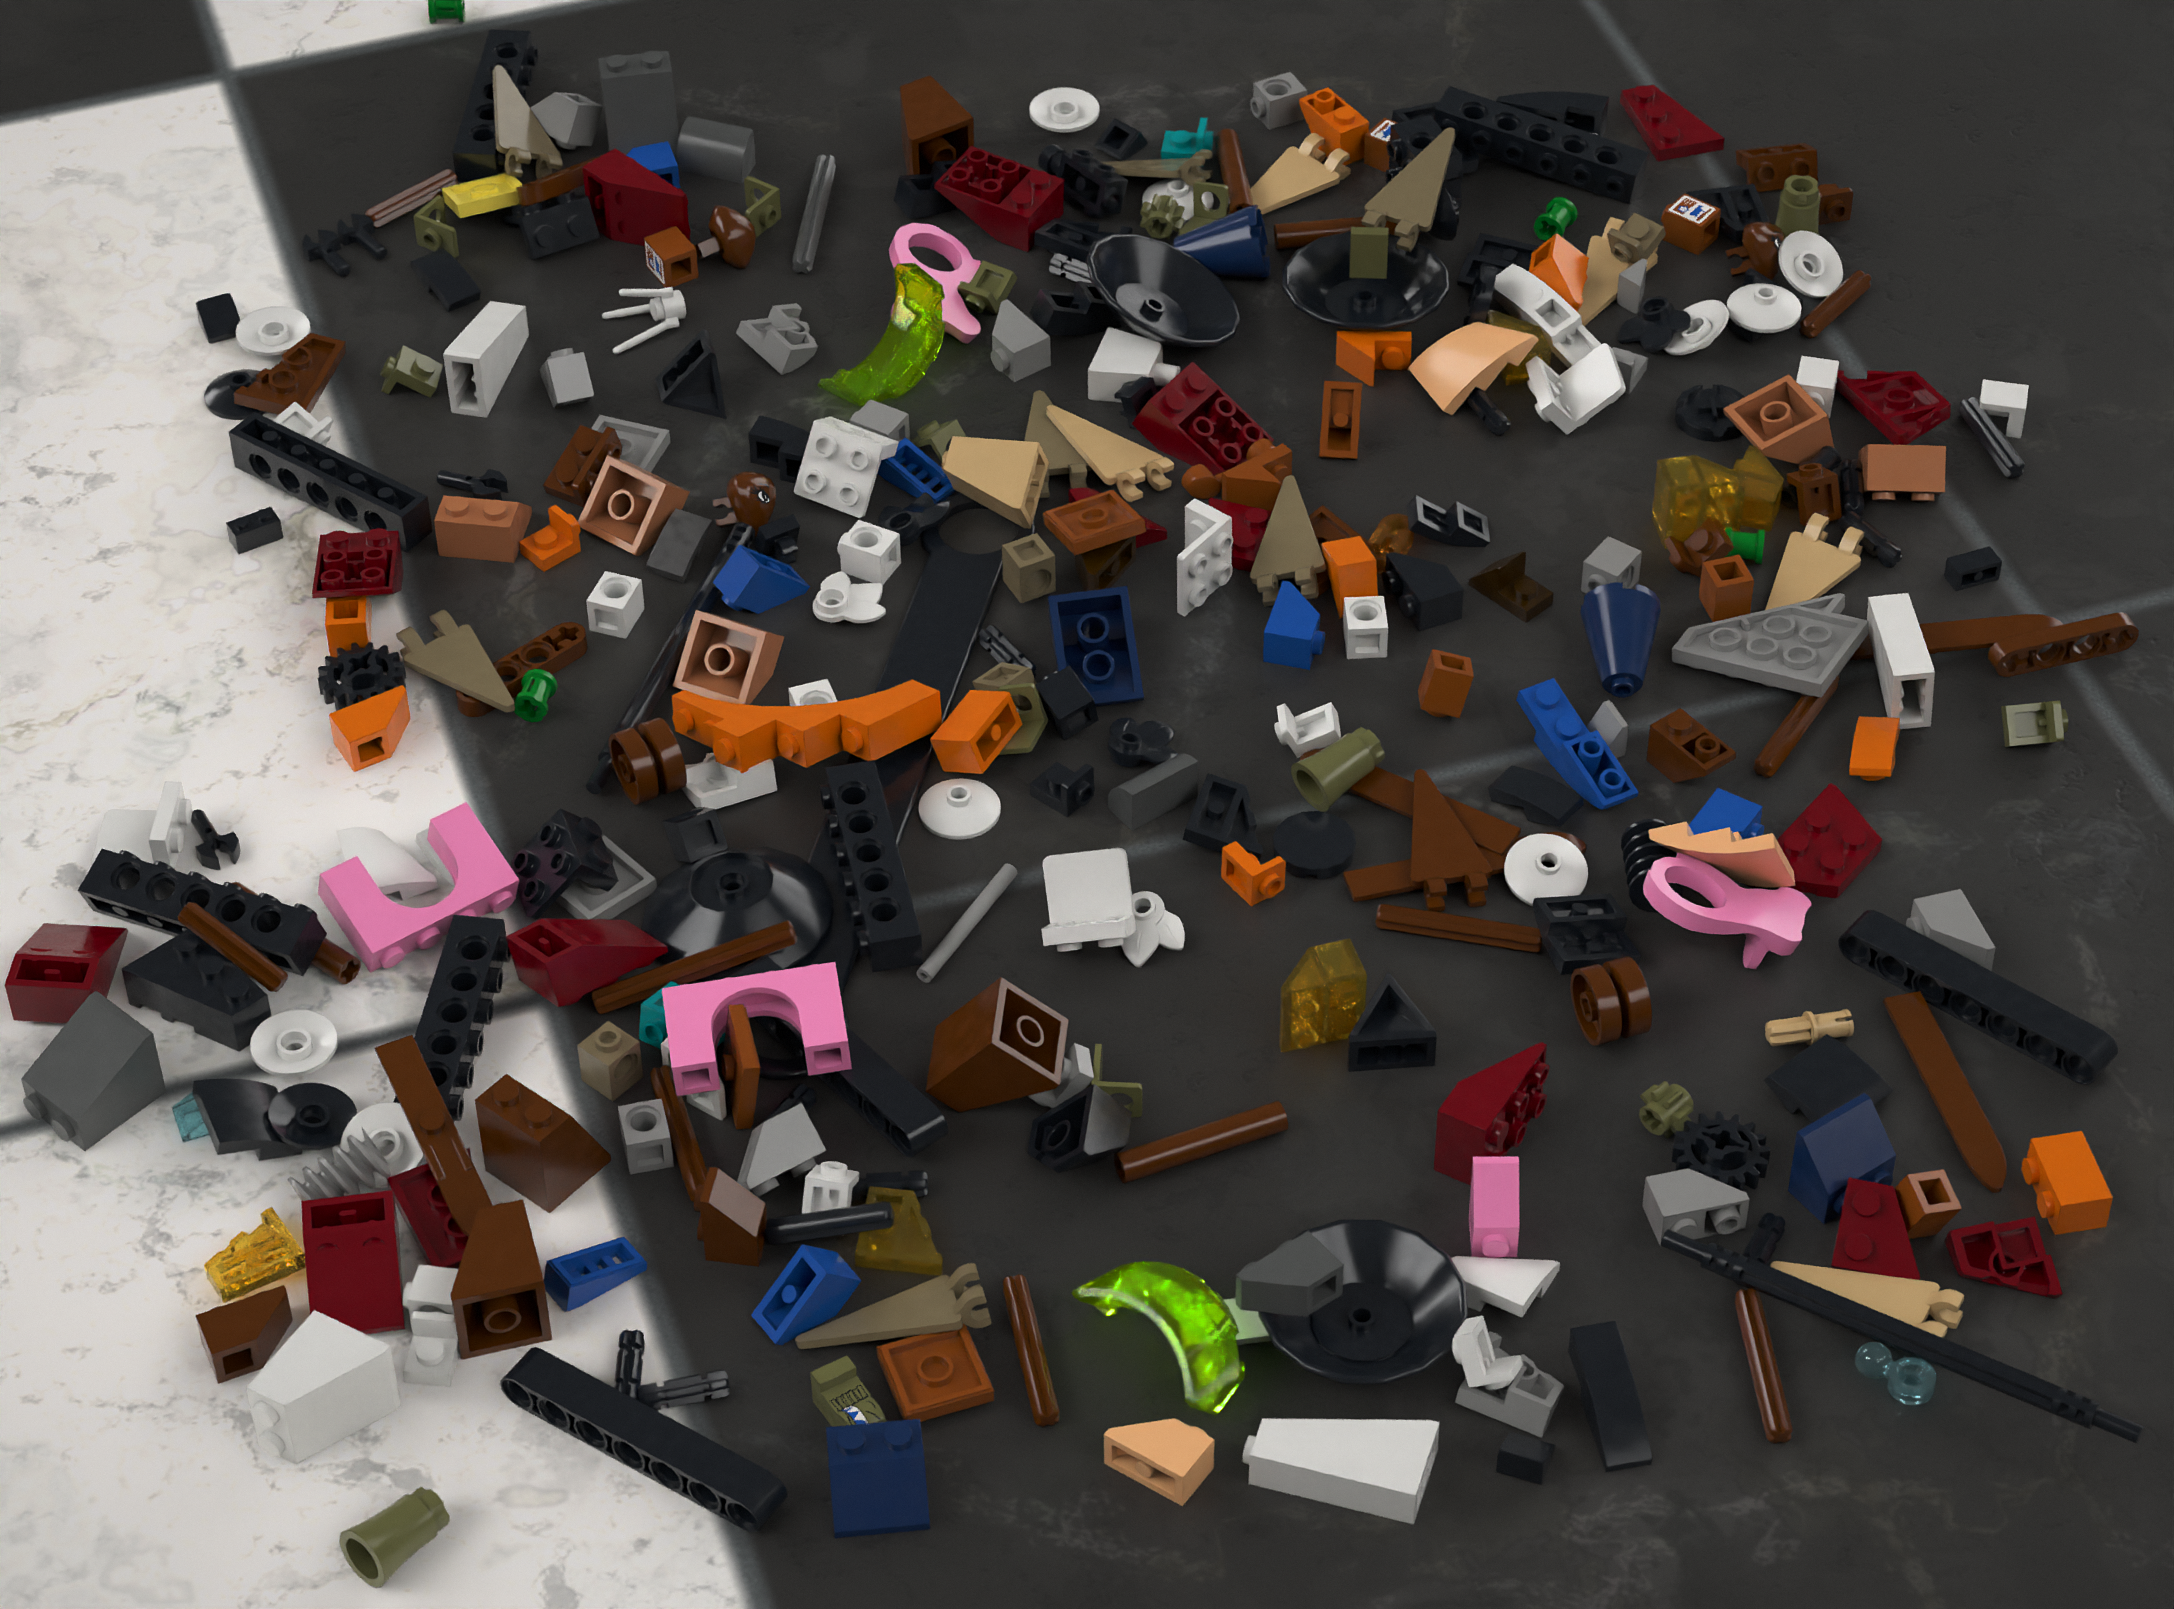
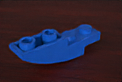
M1554 678L1518 692L1516 701L1536 730L1534 742L1555 770L1581 797L1600 810L1608 809L1638 797V790L1599 731L1589 732Z

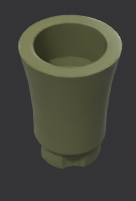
M1793 175L1785 180L1784 189L1780 194L1779 209L1775 225L1780 227L1785 234V238L1796 231H1810L1819 235L1820 194L1818 181L1808 175Z
M1360 727L1352 734L1347 733L1316 754L1294 763L1291 766L1292 778L1305 800L1315 809L1326 812L1348 789L1372 772L1374 767L1383 761L1385 752L1376 735L1371 730Z
M420 1487L411 1495H404L366 1521L341 1532L339 1537L340 1547L353 1571L370 1586L379 1588L419 1549L436 1538L437 1533L450 1522V1516L444 1507V1502L432 1489L427 1490Z

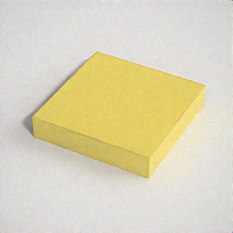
M503 173L441 189L444 202L461 219L520 204L516 188L523 184L515 176Z

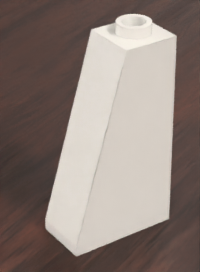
M490 301L447 347L443 356L451 413L488 417L529 336L526 306Z
M1909 594L1868 597L1867 620L1869 621V636L1887 717L1900 718V729L1930 727L1935 671Z
M1262 1419L1256 1437L1249 1435L1243 1452V1463L1249 1464V1484L1414 1524L1438 1451L1439 1422L1432 1420Z

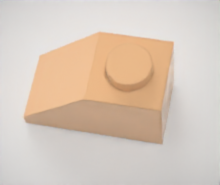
M1176 1418L1109 1428L1104 1434V1464L1183 1506L1214 1469V1439L1209 1437L1202 1429L1195 1426L1190 1427Z

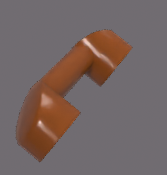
M1264 438L1256 441L1248 449L1247 461L1276 446L1269 439ZM1197 464L1185 472L1181 483L1183 488L1192 497L1209 499L1221 491L1222 473L1213 475L1206 466Z

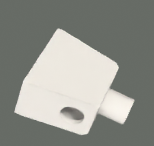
M1108 327L1088 369V399L1121 402V399H1116L1114 394L1123 386H1131L1142 376L1152 377L1156 386L1164 387L1180 373V367L1163 364V346L1160 342Z

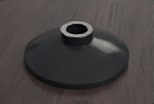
M252 369L235 370L214 379L208 385L204 394L208 410L214 415L228 420H244L253 412L260 415L265 414V411L234 404V392L241 386L248 388L256 381V375L261 371Z
M300 1083L285 1088L273 1098L268 1110V1121L272 1131L287 1144L302 1149L322 1150L332 1148L341 1143L343 1132L351 1119L357 1114V1109L347 1094L333 1086L322 1083Z

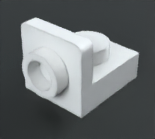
M834 1161L822 1162L821 1165H816L805 1176L802 1213L850 1207L852 1189L859 1181V1172L847 1170V1165Z
M414 1311L410 1320L413 1337L403 1369L404 1382L408 1384L450 1387L460 1354L454 1315L438 1311Z

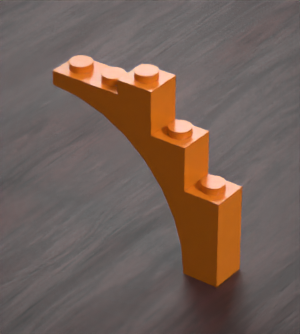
M910 680L890 689L859 698L803 706L735 704L706 698L686 690L671 695L673 705L672 719L675 732L713 748L716 762L739 770L741 773L747 772L750 767L765 760H772L778 756L808 768L843 750L866 761H875L938 730L942 725L940 691L915 680Z

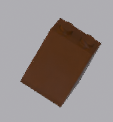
M931 75L900 86L902 146L907 175L930 174L933 161L958 160L970 146L975 147L974 117Z
M1000 977L936 1026L925 1092L960 1113L1057 1088L1060 1086L1069 1019Z
M505 1074L475 1099L485 1170L548 1213H551L611 1161V1155L571 1115L508 1074Z
M523 1199L499 1203L477 1210L450 1294L462 1360L552 1340L544 1279Z

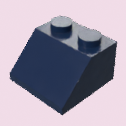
M1866 1093L1859 1095L1804 1127L1796 1134L1788 1192L1823 1224L1839 1215L1841 1216L1848 1177L1885 1185H1891L1893 1181L1896 1154L1874 1104Z
M920 1419L826 1427L835 1538L930 1529Z

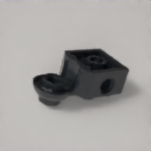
M1430 115L1391 125L1390 140L1387 142L1389 169L1385 173L1387 184L1443 132ZM1454 145L1432 227L1428 232L1419 231L1421 234L1429 233L1433 237L1445 241H1453L1456 237L1460 218L1459 209L1462 206L1461 184L1464 168L1461 154Z

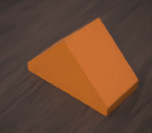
M1360 536L1321 544L1339 618H1343L1344 597L1378 596L1376 558Z

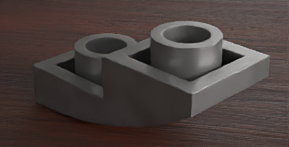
M676 508L665 524L646 564L647 572L684 583L695 555L699 556L712 526V520Z

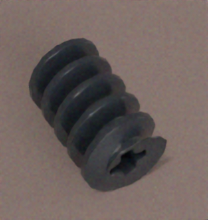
M1654 818L1643 819L1628 827L1621 837V849L1625 863L1624 869L1627 875L1626 881L1629 887L1628 893L1632 903L1637 908L1646 912L1659 913L1644 896L1643 884L1648 869L1650 870L1654 861L1663 857H1676L1677 854L1649 839L1650 829L1669 825L1663 820ZM1668 883L1672 890L1682 897L1683 889L1681 885Z

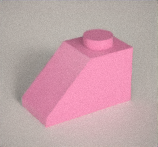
M1473 1157L1469 1204L1471 1257H1517L1519 1238V1157Z

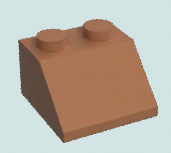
M1789 374L1723 408L1724 414L1763 456L1800 465L1803 462L1810 461L1824 446L1834 448L1828 415Z
M1868 444L1859 450L1858 459L1862 463L1863 492L1872 494V500L1895 501L1896 494L1911 495V501L1933 502L1934 495L1945 493L1946 446Z
M607 455L578 523L580 528L633 555L640 556L657 542L676 508L683 509L690 492L635 464Z
M443 495L434 519L439 556L515 563L520 549L519 541L524 538L532 515V507L520 502Z
M696 610L673 687L710 699L750 705L773 675L784 636L715 614Z

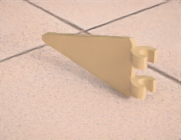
M1311 133L1304 139L1299 149L1289 147L1251 188L1254 205H1258V209L1261 210L1263 215L1337 185L1340 180L1345 179L1350 174V168L1343 165L1345 161L1350 159V154L1341 148H1337L1331 152L1325 163L1322 164L1321 162L1325 159V153L1317 148L1325 143V139L1316 133Z
M1611 217L1606 224L1603 236H1592L1590 238L1587 257L1589 258L1586 272L1587 280L1582 294L1583 303L1577 311L1581 315L1583 326L1588 324L1617 298L1619 274L1634 264L1632 262L1624 263L1611 253L1607 233L1611 228L1620 231L1625 225L1623 220ZM1658 246L1647 259L1646 272L1657 263L1658 255L1656 252Z
M1047 406L1046 415L1105 484L1117 485L1120 494L1126 501L1132 502L1143 498V492L1137 489L1135 484L1145 481V477L1149 484L1157 491L1171 487L1172 481L1163 474L1174 470V463L1169 458L1163 457L1154 451L1057 406Z
M1814 513L1803 533L1794 531L1790 534L1765 610L1819 598L1859 568L1861 563L1860 554L1862 553L1863 546L1858 544L1864 537V532L1850 526L1844 533L1839 547H1835L1825 543L1828 533L1823 530L1829 523V518Z
M1774 1261L1770 1264V1267L1942 1338L1945 1337L1948 1328L1956 1329L1963 1317V1311L1959 1309L1964 1301V1295L1951 1289L1940 1291L1939 1285L1935 1282ZM1929 1314L1936 1320L1925 1322Z

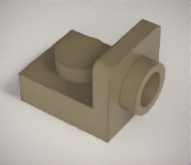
M1636 213L1632 214L1620 231L1611 228L1607 233L1611 253L1614 257L1624 263L1632 262L1634 264L1642 258L1647 260L1666 236L1664 226Z
M1004 662L999 663L972 681L975 690L997 691L1003 685L1025 683L1036 685L1030 667ZM1019 694L1011 696L1017 709L1021 711L1032 709V704L1027 697Z

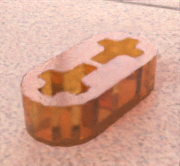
M1390 514L1384 517L1368 540L1374 549L1373 556L1376 558L1377 574L1382 575V572L1385 571L1386 554L1395 552L1407 555L1412 547L1414 532L1409 531L1408 516Z

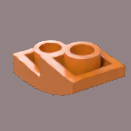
M1859 716L1853 739L1849 775L1860 776L1861 779L1867 781H1878L1885 777H1891L1895 765V747L1900 734V718Z

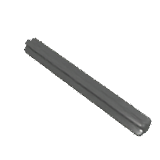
M821 154L816 160L792 259L794 264L793 270L796 273L803 272L807 274L813 267L836 169V159L831 154L829 156Z

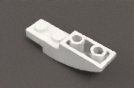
M1511 264L1496 275L1492 296L1527 333L1532 335L1535 333L1568 368L1601 345L1582 325L1581 315L1535 275L1515 264Z

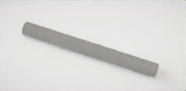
M1004 864L917 970L916 974L921 981L929 983L1017 876L1018 872L1013 865Z

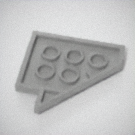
M1833 594L1690 627L1672 648V662L1687 665L1694 669H1704L1725 674L1731 678H1741L1762 683L1768 687L1783 688L1799 692L1802 695L1821 698L1869 634V621L1840 614L1845 608V594Z

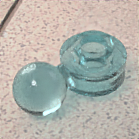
M1878 1342L1865 1343L1857 1350L1855 1365L1859 1373L1869 1379L1887 1378L1888 1391L1897 1401L1906 1405H1921L1928 1402L1934 1395L1937 1377L1934 1368L1928 1362L1915 1357H1906L1895 1362L1892 1360L1889 1349Z

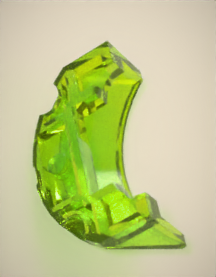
M916 263L897 264L893 270L896 284L893 312L888 327L875 349L865 360L851 370L838 369L833 378H821L817 384L819 387L859 407H863L870 399L881 402L891 397L897 398L914 387L924 377L927 368L938 354L944 336L946 323L942 322L941 300L945 299L943 286Z
M1132 1262L1120 1265L1073 1290L1072 1295L1078 1301L1095 1306L1106 1316L1113 1317L1119 1311L1118 1308L1125 1307L1137 1313L1143 1312L1152 1319L1165 1334L1177 1356L1184 1381L1185 1402L1191 1408L1217 1415L1244 1380L1245 1362L1239 1360L1236 1335L1240 1332L1236 1321L1218 1292L1213 1291L1205 1284L1201 1277L1194 1273L1163 1262Z

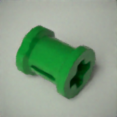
M428 0L430 23H436L437 20L458 19L459 22H465V1Z
M1555 197L1551 199L1546 206V213L1539 215L1535 220L1533 227L1535 234L1544 241H1547L1556 233L1563 238L1565 228L1571 226L1577 219L1578 212L1576 206L1567 198Z
M1726 526L1725 531L1734 548L1725 557L1740 555L1742 559L1754 560L1755 564L1761 565L1765 530L1759 529L1757 533L1733 531L1732 527Z
M535 668L525 672L521 681L523 689L514 698V713L528 722H539L546 716L548 712L547 701L554 696L558 688L557 680L552 674L543 669Z

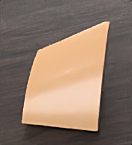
M1475 322L1463 326L1436 341L1421 353L1408 369L1442 411L1453 416L1475 387L1486 391L1508 362L1519 366L1539 339L1529 333Z
M1687 822L1649 830L1650 840L1676 853L1679 852L1704 861L1734 881L1764 888L1795 886L1794 871L1773 833L1742 839L1739 832L1732 833L1730 827L1694 835Z

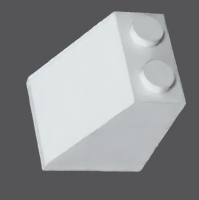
M316 1310L307 1317L246 1386L258 1445L268 1455L272 1457L281 1456L295 1464L395 1412L401 1405L390 1346Z

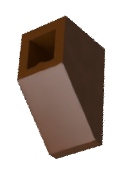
M1681 708L1650 725L1646 761L1673 783L1704 777L1736 759V752Z
M709 1167L705 1184L697 1186L694 1198L695 1212H701L698 1222L697 1239L704 1242L705 1259L707 1261L759 1267L767 1239L764 1230L766 1229L767 1221L766 1203L719 1168Z
M284 1285L195 1315L201 1342L218 1384L262 1369L293 1321L288 1294Z

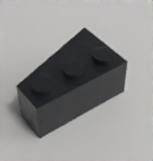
M189 929L121 969L130 1005L139 1009L144 1005L161 1012L162 1019L173 1023L177 1019L194 1027L195 1033L236 1051H241L249 1046L255 1029L264 1020L272 1016L268 995L229 959Z

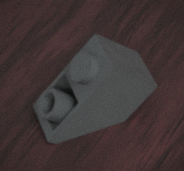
M1307 1231L1294 1240L1285 1241L1276 1251L1258 1262L1247 1264L1236 1274L1235 1304L1241 1310L1308 1316L1343 1294L1344 1264L1316 1237Z

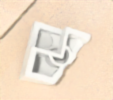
M714 752L706 753V758L701 763L685 765L687 784L682 790L696 808L706 807L716 810L777 791L774 764L771 759L750 767L744 773L716 762Z
M351 827L336 831L344 860L347 861L358 856L384 895L399 891L402 900L439 888L436 877L382 831L368 827Z
M1455 1256L1452 1258L1467 1285L1468 1307L1480 1312L1485 1303H1489L1521 1318L1536 1296L1542 1298L1560 1269V1263L1553 1260Z

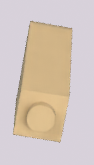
M952 436L949 450L945 451L942 457V470L947 475L953 488L1017 525L1031 529L1049 464L1040 443Z

